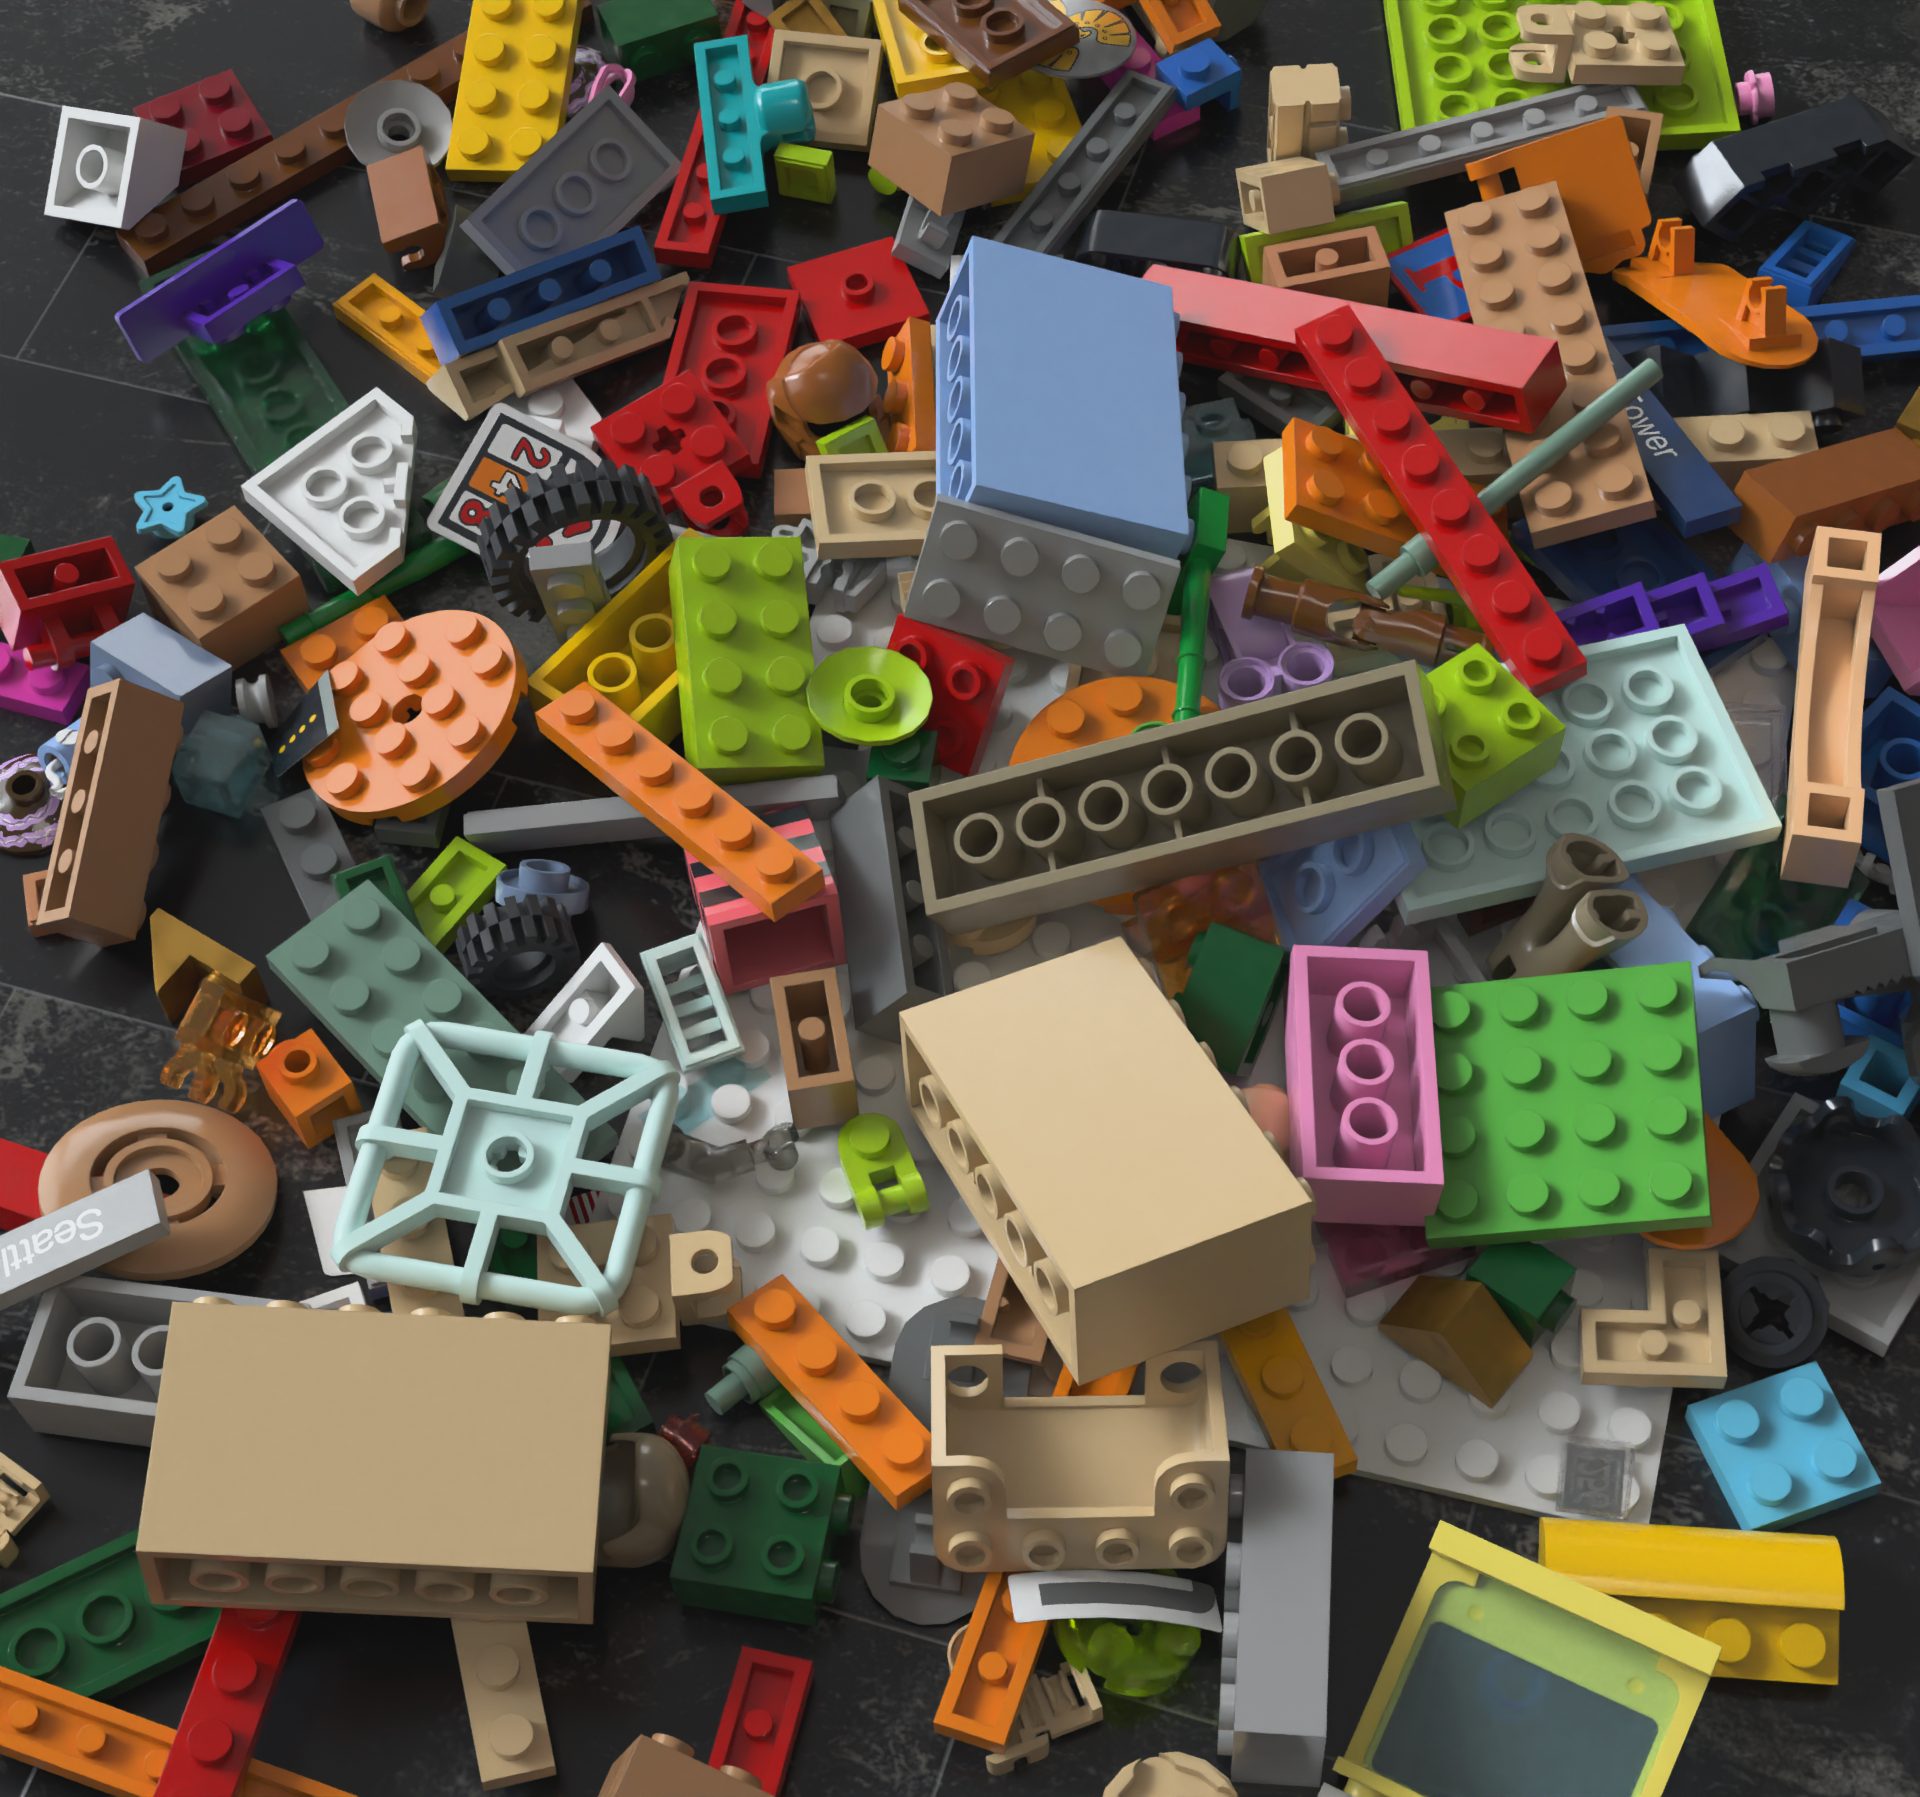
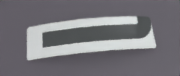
M1095 1569L1041 1571L1013 1574L1008 1577L1014 1620L1017 1623L1054 1619L1115 1618L1151 1620L1193 1626L1221 1633L1223 1630L1214 1588L1211 1585L1184 1578L1143 1572Z

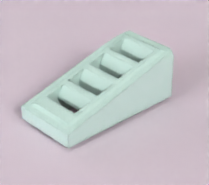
M701 931L640 953L644 970L684 1075L746 1053ZM696 964L698 965L700 973L665 985L662 976ZM706 986L708 995L673 1007L670 998ZM714 1007L717 1017L681 1029L679 1019ZM720 1029L723 1030L726 1037L725 1041L690 1053L687 1041Z

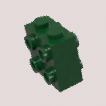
M702 1444L669 1576L677 1604L817 1627L822 1602L833 1604L838 1589L840 1560L832 1559L837 1535L848 1536L854 1513L855 1496L852 1493L845 1492L841 1466Z

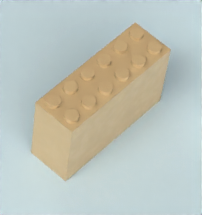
M1121 936L899 1012L907 1109L1078 1386L1310 1298V1267L1316 1264V1253L1311 1240L1312 1218L1317 1216V1203L1310 1185L1303 1177H1294L1283 1161L1280 1146L1274 1135L1268 1130L1261 1131L1250 1116V1110L1242 1091L1235 1085L1229 1087L1218 1071L1217 1062L1210 1047L1205 1042L1198 1043L1187 1028L1186 1020L1179 1004L1174 999L1167 1001L1157 987L1154 973L1147 960L1144 958L1137 959Z
M214 1296L200 1297L195 1299L193 1303L172 1302L136 1545V1554L151 1603L180 1606L593 1624L611 1383V1324H597L591 1318L578 1315L563 1316L556 1321L525 1320L522 1316L511 1312H492L486 1314L483 1318L453 1316L451 1313L438 1308H420L414 1310L411 1314L383 1313L372 1306L363 1304H349L340 1307L339 1310L308 1309L301 1303L289 1300L272 1301L266 1306L235 1305L230 1300Z

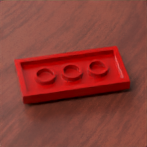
M689 281L663 384L691 369L750 454L752 465L733 477L761 479L774 425L767 399L766 384L775 376L783 358L792 350L802 308L800 291ZM678 436L667 437L661 441V445L656 448V451L660 452L667 449L672 455L677 454L681 451L679 442L682 438Z

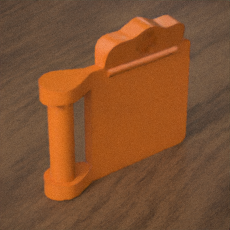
M1613 115L1465 164L1469 180H1477L1483 201L1505 195L1499 172L1512 167L1515 168L1521 190L1556 180L1584 272L1606 274L1612 271L1621 261L1637 257L1644 252L1645 238L1642 228L1650 225L1652 216L1624 120L1619 115Z

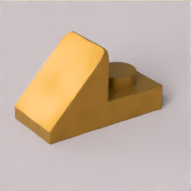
M160 908L150 916L155 991L169 1022H175L201 992L219 1007L228 1009L233 1005L251 1017H254L269 1000L256 965Z

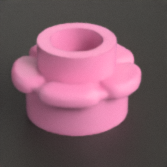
M1753 70L1747 71L1744 75V82L1735 83V104L1738 116L1750 115L1751 124L1757 125L1758 119L1774 116L1775 98L1773 83L1769 72L1754 74Z

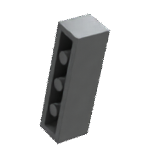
M877 775L829 813L855 1030L902 1045L899 1012L953 994L954 988L946 932L928 918L925 912L908 793L916 790Z

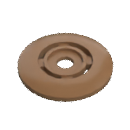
M180 1100L137 1101L115 1106L87 1118L68 1131L54 1145L45 1159L39 1177L38 1198L41 1216L54 1212L146 1169H149L154 1175H167L178 1182V1190L173 1195L163 1198L171 1234L94 1268L105 1274L139 1281L182 1279L205 1273L238 1257L264 1232L272 1218L277 1202L278 1179L275 1164L269 1150L260 1137L247 1125L227 1113L202 1104ZM105 1170L104 1176H99ZM211 1197L218 1199L212 1207L203 1213L209 1205Z

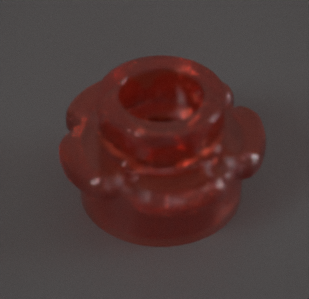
M698 1412L691 1413L687 1420H684L676 1413L673 1414L656 1434L675 1447L682 1457L687 1471L698 1459L701 1445H708L713 1436V1432L698 1422L701 1414Z

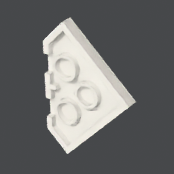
M376 387L242 484L241 488L245 500L359 596L404 562L418 437L415 419L404 408Z

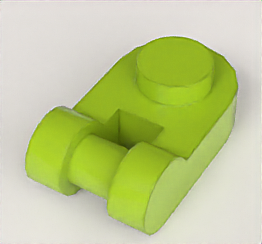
M873 1112L860 1114L848 1120L840 1130L837 1139L839 1158L865 1230L884 1225L885 1217L908 1210L912 1216L930 1210V1202L924 1182L916 1169L905 1137L898 1124L886 1115ZM894 1178L897 1181L898 1185L876 1191L873 1186Z

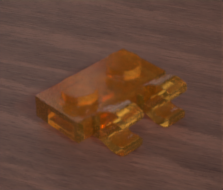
M204 978L174 1036L175 1039L182 1043L174 1057L165 1064L161 1072L160 1083L179 1089L185 1076L193 1071L195 1076L191 1082L187 1097L206 1104L214 1096L218 1083L223 1082L224 1094L220 1098L217 1107L235 1114L241 1109L247 1096V1085L243 1078V1069L247 1068L253 1071L258 1059L262 1058L270 1050L276 1037L275 1026L282 1012Z

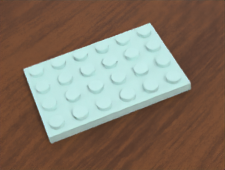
M1685 624L1579 646L1578 648L1587 660V675L1537 698L1566 726L1556 767L1458 830L1442 814L1409 821L1428 866L1394 898L1405 925L1536 896L1546 878V856L1548 850L1565 833L1586 835L1606 844L1617 853L1629 874L1777 841L1782 824ZM1500 663L1511 674L1506 664Z

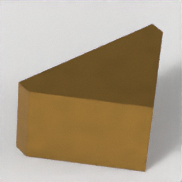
M1419 1275L1378 1325V1330L1491 1409L1494 1408L1532 1361L1534 1355L1533 1351L1482 1282Z

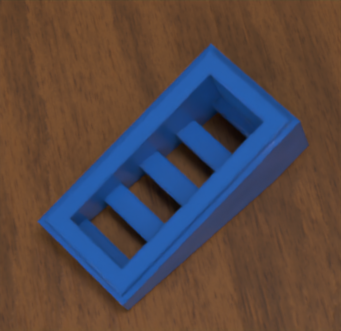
M1804 220L1759 268L1757 277L1769 276L1773 278L1771 286H1785L1787 288L1786 304L1790 307L1816 305L1854 250L1856 239Z

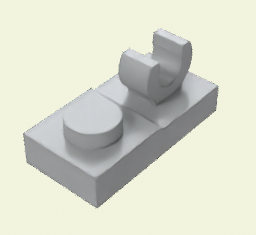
M909 195L891 255L941 279L949 267L951 255L953 254L966 210L940 217Z

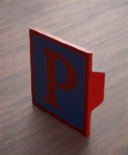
M1448 228L1386 254L1391 266L1390 282L1415 313L1473 324Z

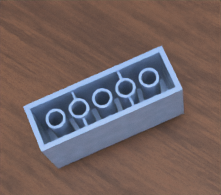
M972 236L936 319V498L938 493L1175 560L1179 554L1185 555L1190 549L1193 540L1195 524L1193 519L1188 518L1187 503L1191 493L1192 481L1190 476L1185 475L1184 469L1189 438L1187 434L1182 433L1181 425L1186 396L1185 393L1179 392L1178 379L1182 369L1183 355L1181 352L1176 351V337L1180 326V314L1174 312L1172 286Z

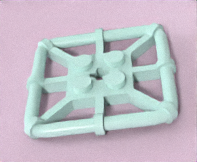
M421 1019L405 1026V1035L399 1039L391 1053L369 1123L360 1127L355 1141V1147L359 1154L335 1224L334 1246L330 1251V1256L341 1272H352L369 1280L459 1295L461 1303L479 1305L482 1299L571 1315L598 1313L601 1317H605L619 1308L618 1300L623 1296L632 1277L650 1206L659 1202L664 1183L659 1177L678 1106L680 1073L671 1061L668 1060L660 1061L644 1054L556 1040V1035L553 1032L537 1030L534 1036L453 1022H429L424 1024ZM442 1048L526 1061L516 1095L470 1088ZM418 1059L426 1063L453 1102L443 1136L396 1128ZM551 1066L627 1078L579 1106L539 1099L546 1072L550 1070ZM646 1099L652 1100L633 1168L582 1159L589 1131ZM507 1151H517L519 1161L523 1165L514 1171L501 1172L498 1171L497 1166L490 1164L492 1159H504ZM397 1156L434 1163L425 1192L365 1224L385 1160ZM573 1187L621 1194L625 1198L603 1275L564 1221ZM436 1217L477 1224L464 1267L376 1252ZM500 1228L547 1236L582 1287L487 1272Z

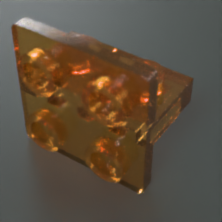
M1256 860L1140 890L1132 897L1137 916L1121 923L1128 947L1154 965L1162 993L1167 1001L1172 999L1177 992L1184 993L1192 969L1187 967L1189 950L1197 934L1201 930L1208 931L1211 921L1231 925L1282 946Z

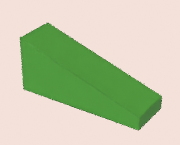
M783 1385L759 1402L764 1414L808 1461L841 1466L845 1492L854 1494L855 1501L869 1490L870 1481Z

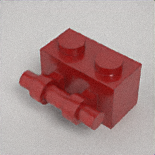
M112 536L0 562V627L13 652L23 649L24 660L30 671L49 666L54 671L73 667L76 659L90 656L91 641L126 622L135 581Z

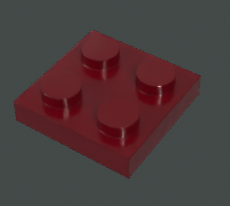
M232 69L207 77L202 81L133 108L135 117L188 131L179 184L176 190L216 174L273 141L270 130Z

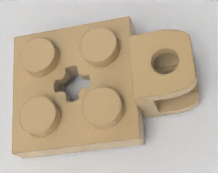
M1583 1L1576 5L1534 4L1521 6L1517 9L1516 21L1521 33L1520 37L1524 41L1531 42L1516 44L1510 47L1508 58L1513 75L1518 80L1536 83H1564L1568 70L1572 84H1682L1686 66L1665 6H1656L1647 2H1636L1631 5H1601L1597 2ZM1534 22H1543L1547 25H1538ZM1533 61L1540 63L1541 65H1531L1527 62Z
M671 1213L648 1216L631 1280L623 1296L618 1300L619 1308L605 1317H601L598 1313L578 1316L591 1318L597 1324H611V1357L681 1349L680 1320L683 1326L728 1320L727 1309L743 1299L742 1270L739 1261L733 1258V1243L730 1236L713 1230L676 1234V1224ZM619 1219L568 1225L603 1275ZM537 1234V1280L582 1287L549 1238ZM538 1309V1321H556L560 1317L571 1315Z

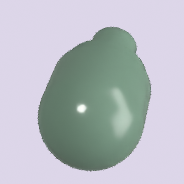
M744 1344L727 1358L728 1362L722 1366L725 1378L705 1393V1398L719 1415H723L742 1399L748 1404H753L757 1400H764L782 1384L770 1372L761 1357L750 1346Z

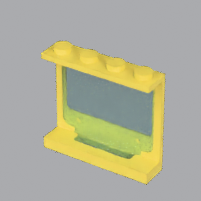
M1440 1520L1429 1544L1432 1554L1344 1757H1337L1332 1769L1349 1777L1344 1792L1354 1797H1661L1721 1654L1722 1646Z

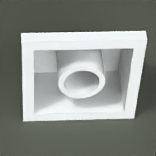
M63 106L44 215L130 230L178 186L188 131L140 117Z

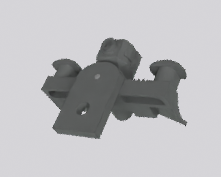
M1920 778L1876 790L1899 910L1866 909L1857 914L1847 926L1830 925L1778 941L1780 953L1757 960L1709 958L1698 966L1700 978L1741 981L1748 987L1763 1009H1769L1777 1055L1765 1058L1770 1068L1790 1076H1819L1834 1073L1852 1065L1866 1053L1869 1048L1870 1038L1861 1035H1844L1837 999L1910 990L1912 1002L1898 1018L1909 1076L1920 1086Z

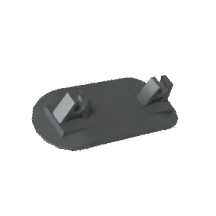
M976 1297L947 1298L925 1306L905 1323L895 1343L887 1387L930 1433L931 1346L974 1345L986 1303L985 1300ZM1003 1358V1398L1028 1397L1033 1364ZM961 1366L952 1370L947 1375V1378L951 1383L959 1387L968 1388L983 1383L987 1375L983 1370L975 1366ZM870 1482L860 1538L861 1572L873 1597L894 1616L918 1625L947 1624L974 1611L988 1572L957 1571L944 1565L937 1558L933 1543L932 1488L896 1511Z

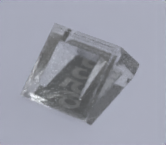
M1561 1434L1555 1511L1628 1520L1636 1449L1634 1445L1625 1441Z

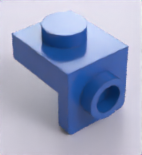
M1210 37L1156 63L1155 79L1176 87V102L1185 112L1214 98L1228 112L1239 107L1240 84L1243 79L1241 68L1237 60L1232 55L1225 54Z

